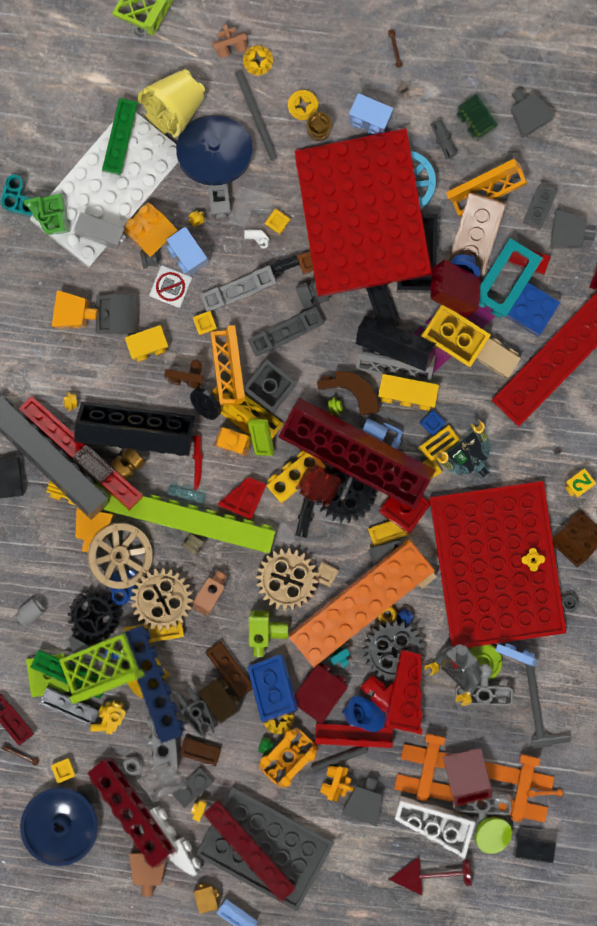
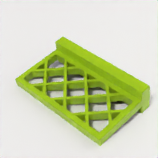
M119 0L112 15L146 30L148 34L154 36L174 0H156L154 5L146 7L144 0ZM142 1L144 8L133 11L131 4ZM130 5L132 12L127 14L119 13L122 7ZM146 12L147 18L144 23L136 20V15Z
M125 633L59 660L73 695L70 697L72 705L145 676L143 670L138 669ZM120 639L123 644L122 652L114 649L116 641ZM101 647L109 650L106 659L98 655ZM112 652L120 656L117 664L109 661ZM86 653L92 656L90 665L82 661ZM124 658L129 661L131 669L126 670L121 667ZM96 659L104 662L101 671L94 668ZM72 660L77 663L74 671L69 669L67 661ZM81 665L88 669L86 677L78 674ZM108 665L115 668L113 676L105 673ZM92 671L99 674L97 683L89 680ZM76 677L84 681L82 688L77 690L75 685Z

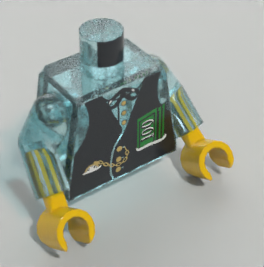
M478 420V427L471 424L474 431L449 452L445 453L439 450L442 453L441 458L434 456V459L440 462L449 472L462 476L465 474L469 475L475 471L481 479L485 477L490 471L483 462L489 458L490 444L484 430L485 426L481 420Z

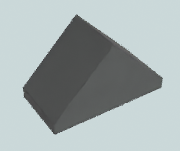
M73 635L69 637L73 654L92 647ZM99 651L98 655L104 658L105 653ZM86 653L82 661L85 663L90 662L92 656Z

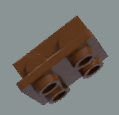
M579 510L564 528L552 538L553 545L578 568L597 549V525L582 510Z

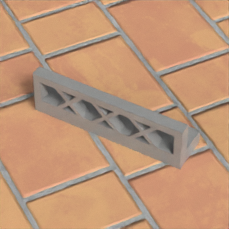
M359 346L355 370L430 383L436 355L433 356V360L427 370L423 371ZM360 361H369L371 364L368 366L362 365ZM385 364L390 368L382 369L380 365ZM406 368L408 372L403 373L400 372L398 369ZM420 371L426 372L428 377L419 376L417 373Z

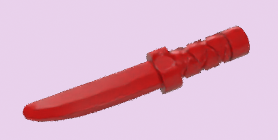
M194 436V455H192V459H195V491L198 489L201 480V459H203V455H201V436Z

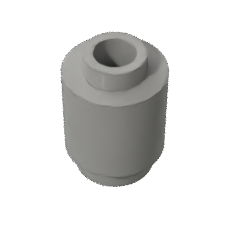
M31 599L18 609V613L15 616L23 626L30 625L44 614V606L38 599L36 601Z

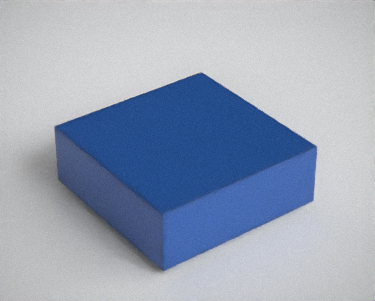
M432 410L419 424L431 436H434L446 422Z

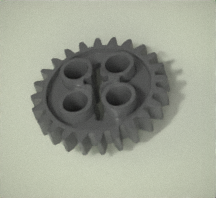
M387 619L386 625L379 622V629L374 626L372 627L374 634L367 633L370 640L364 639V644L368 645L363 647V651L368 652L364 654V659H369L366 662L367 666L373 665L371 672L377 670V677L384 674V680L391 676L392 681H394L401 650L416 654L426 653V650L421 648L425 646V642L420 641L422 634L416 635L418 629L414 628L411 630V623L405 626L404 620L397 624V620L394 619L393 624H390ZM403 635L407 639L404 642H398L396 640L397 637ZM386 640L388 644L381 647L378 645V642ZM393 647L396 648V650H397L396 653H393V651H392V648H393ZM390 658L392 662L390 664H383L382 660Z

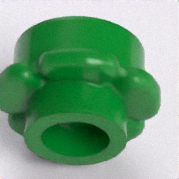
M262 737L259 744L258 752L263 753V756L271 752L273 742H270V737L268 739Z

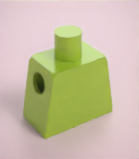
M250 611L249 647H253L254 657H264L265 647H268L269 611ZM259 634V635H262V637H261V638H257L256 635Z

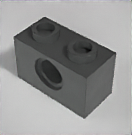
M540 184L522 223L540 230L557 191Z

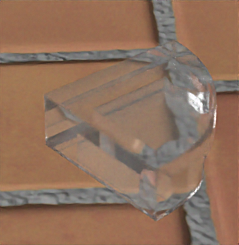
M281 523L277 542L296 546L294 532L290 527Z

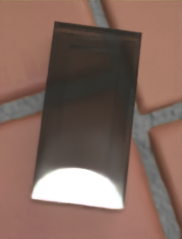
M87 444L73 456V460L100 485L114 473V469Z

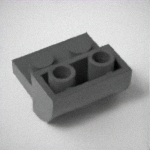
M128 294L96 295V309L99 310L98 319L96 320V334L124 335L137 333V296Z

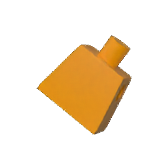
M57 290L52 327L56 329L86 328L88 319H98L99 310L89 308L90 301L85 298Z
M221 427L218 429L213 446L248 457L252 439L247 435Z
M77 507L75 538L84 540L81 551L88 552L90 542L95 534L102 528L112 524L113 514L99 512L90 520Z

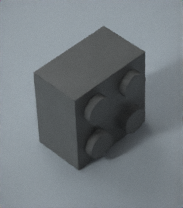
M266 359L245 385L244 392L274 414L295 388L297 382Z

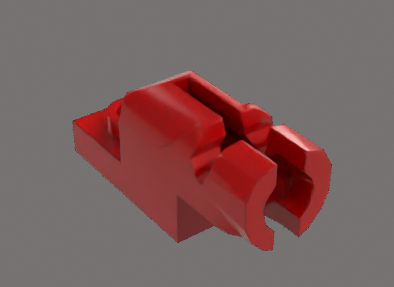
M372 675L360 688L365 694L375 691L374 695L371 696V700L381 711L387 713L393 683L386 688V684Z

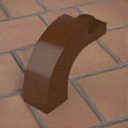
M335 371L336 379H332V376L321 377V381H317L318 390L344 388L352 392L357 399L360 416L379 413L378 401L374 390L360 376L347 371Z

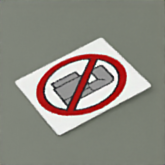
M161 266L149 296L180 308L192 277Z

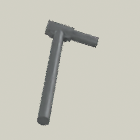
M524 648V649H523V652H524V650H525V651H528V652L531 653V649H530V648ZM525 663L536 735L531 738L532 749L571 742L570 734L550 737L544 733L534 668Z

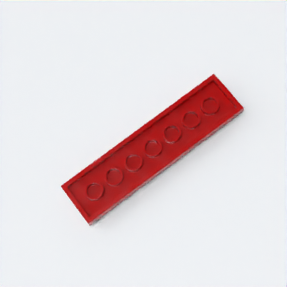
M597 292L491 400L517 427H520L597 347Z

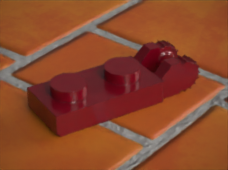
M0 693V702L5 707L0 712V723L18 746H21L35 733L12 704H9Z

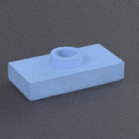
M227 899L216 912L233 926H256L258 922Z

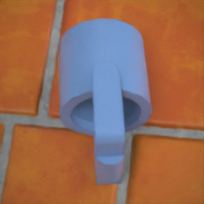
M369 418L367 419L362 429L363 432L383 441L389 429L398 434L394 438L391 447L398 450L401 444L402 431L387 423L381 425Z

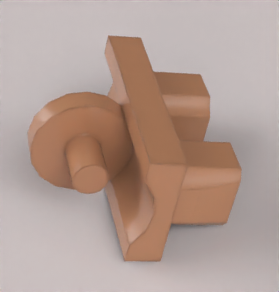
M226 24L222 25L224 31L217 33L218 38L224 36L226 38L212 42L213 48L217 51L220 58L230 55L227 46L231 44L235 45L237 53L247 50L246 34L242 32L230 36V34L236 33L235 27L228 29Z

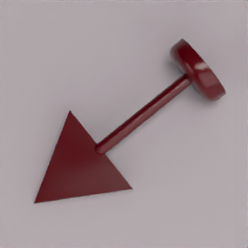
M418 857L388 879L423 896L421 879L463 876L466 886L473 885L470 859L462 861V871L421 874Z

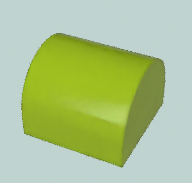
M270 622L269 639H288V623Z

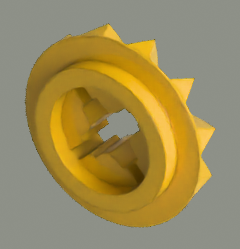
M257 45L248 48L243 55L244 68L255 76L266 74L273 65V56L270 50L264 46ZM256 53H258L260 58H263L260 62V68L256 62L252 61L255 59Z
M296 91L288 100V111L292 117L299 121L308 120L309 116L318 110L317 98L310 91ZM300 98L304 103H308L306 113H304L302 108H297L300 105Z
M293 713L281 716L287 722L281 721L278 727H276L275 720L263 723L271 733L283 734L292 727L294 716Z

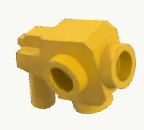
M113 700L112 702H107L105 706L102 705L98 713L99 717H102L101 724H90V732L105 731L106 734L115 732L126 714L123 708L124 704L118 700Z

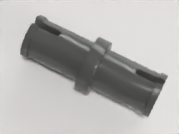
M442 120L435 121V124L431 123L430 126L437 138L436 142L441 146L445 159L456 156L457 153L450 141L451 136L447 134Z

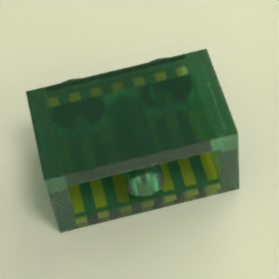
M477 94L457 107L456 111L458 113L456 115L461 123L465 122L468 127L467 132L472 139L476 138L477 141H480L497 129L498 124Z

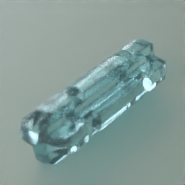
M170 485L168 489L169 495H177L180 498L191 501L196 500L195 502L203 503L206 496L205 493H196L194 490L183 487L178 488L175 485Z

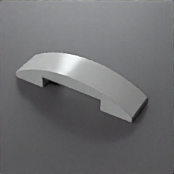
M269 265L227 285L200 294L206 311H214L259 293L277 284Z

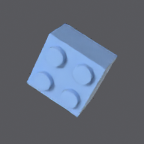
M358 93L350 110L348 122L356 129L361 130V128L368 130L370 135L385 133L392 117L393 108Z
M186 227L166 239L168 252L173 259L175 257L178 258V266L184 274L188 273L189 276H192L209 264L207 257Z

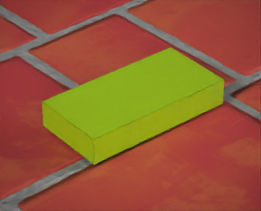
M250 419L248 426L255 455L273 456L275 451L268 420Z

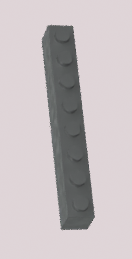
M0 396V433L92 520L108 505V496L101 488L97 489L93 485V480L87 475L84 476L74 462L70 463L62 450L54 448L53 442L47 436L44 438L35 424H29L26 421V416L21 411L17 412L9 399H3Z

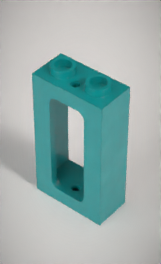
M510 238L480 285L479 306L483 309L487 306L492 310L491 314L499 319L502 316L506 318L543 258ZM512 252H516L529 260V263L504 303L499 304L489 298L487 292Z

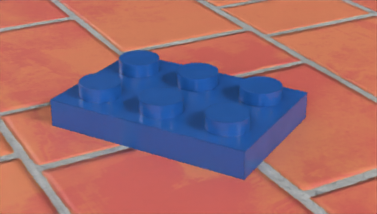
M280 654L247 667L261 722H267L298 711L284 655Z

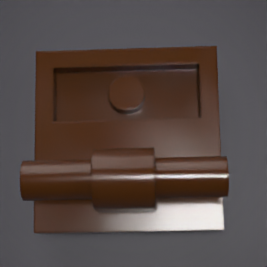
M199 360L191 362L189 373L165 369L164 378L168 380L169 384L180 386L181 383H187L190 388H199V386H204L205 378L201 375L202 363Z

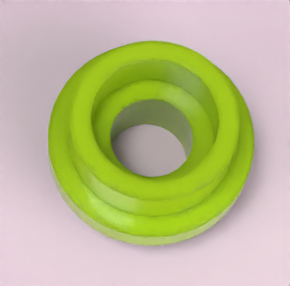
M333 397L332 400L328 401L331 415L340 416L341 411H343L341 400Z

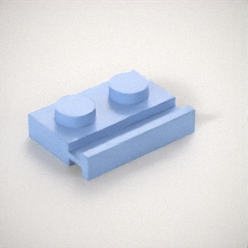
M507 643L505 646L497 645L496 652L531 666H537L539 660L534 658L535 654L525 650L522 654L516 651L517 647Z

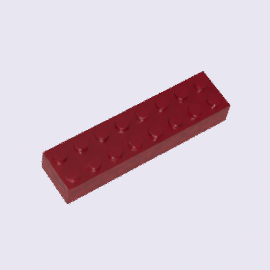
M301 398L293 406L278 438L414 510L436 471Z

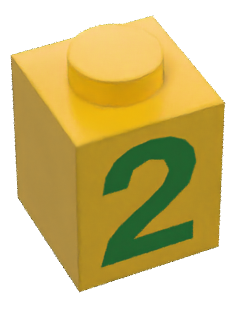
M585 468L564 482L566 492L571 497L574 495L575 498L596 484Z

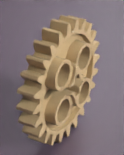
M288 548L287 553L284 554L283 549H280V555L273 551L274 557L271 558L267 555L268 562H261L264 568L257 569L262 573V575L256 576L257 579L261 580L256 586H262L263 588L259 591V594L265 593L266 595L263 600L269 598L270 606L275 602L276 609L283 605V609L286 611L287 606L290 605L291 609L294 610V604L301 608V601L308 603L306 597L313 598L310 591L317 590L312 586L313 583H318L317 580L313 579L318 573L311 571L315 568V565L309 566L308 564L311 559L305 561V554L299 557L298 550L291 554V550ZM278 562H284L287 565L285 572H277L276 564ZM302 568L305 571V576L302 579L295 578V569ZM271 573L282 576L290 574L291 579L302 582L304 585L299 586L293 583L285 585L284 580L271 576ZM272 580L280 582L279 590L273 591L270 589L269 584ZM295 586L298 588L299 593L296 597L288 595L289 587Z
M162 568L159 574L156 569H154V575L147 572L148 578L146 579L140 576L142 583L135 582L138 589H132L136 596L130 597V600L136 601V603L131 605V608H137L133 614H140L138 621L145 620V627L150 623L151 630L158 626L159 631L162 630L163 626L169 631V625L171 624L174 628H177V621L183 624L181 617L188 618V614L185 611L192 610L187 604L193 603V600L188 598L192 595V592L186 591L190 585H183L185 578L179 580V573L172 576V570L165 574L164 568ZM165 582L171 585V589L167 592L162 591L160 588ZM153 585L157 586L163 598L166 597L165 604L171 613L170 615H167L161 602L157 603L159 599ZM151 591L154 593V598L152 600H145L143 598L144 593ZM173 599H177L180 602V606L176 609L169 606L170 601ZM155 608H160L163 614L157 618L152 615V611Z

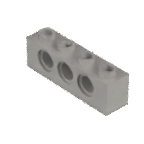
M171 691L172 694H169L171 702H173L174 691ZM159 696L156 698L155 704L157 707H164L166 700L164 697ZM165 715L162 718V723L165 726H170L173 722L170 715ZM148 716V728H152V736H149V747H153V755H150V766L154 767V771L178 770L177 738L161 744L151 716ZM161 745L167 746L169 750L165 756L160 755L158 752V748Z

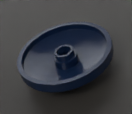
M206 116L186 126L177 140L176 154L180 168L189 178L204 185L216 186L230 183L245 173L252 160L253 146L249 133L237 121L224 116Z
M62 787L45 790L36 795L24 809L20 822L21 838L28 852L38 861L51 866L73 864L86 856L96 841L98 834L96 811L90 801L75 790Z

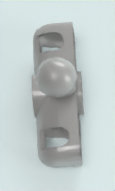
M488 664L480 665L479 674L481 682L474 693L470 695L472 699L470 704L511 705L513 701L512 688L509 686L488 685V678L492 675V668ZM459 685L455 687V700L458 695L465 693ZM482 690L489 692L485 698H480L478 695ZM498 698H506V703H499Z
M492 793L493 798L468 803L467 808H460V805L454 806V802L453 807L459 812L479 813L475 819L476 826H478L484 819L489 818L486 814H510L512 797L509 794ZM499 803L507 804L505 811L498 810Z

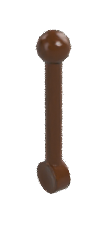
M391 29L388 31V36L391 37L394 49L395 66L400 68L403 63L400 61L394 37L396 32Z
M2 745L1 749L30 761L32 765L36 766L39 764L37 758L32 759Z

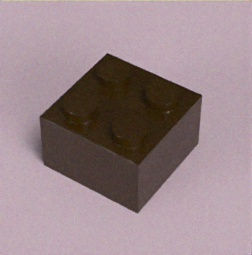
M218 677L198 693L221 724L240 711L241 708L239 706L241 702L235 694L233 696L228 691L230 686L224 678L220 680Z

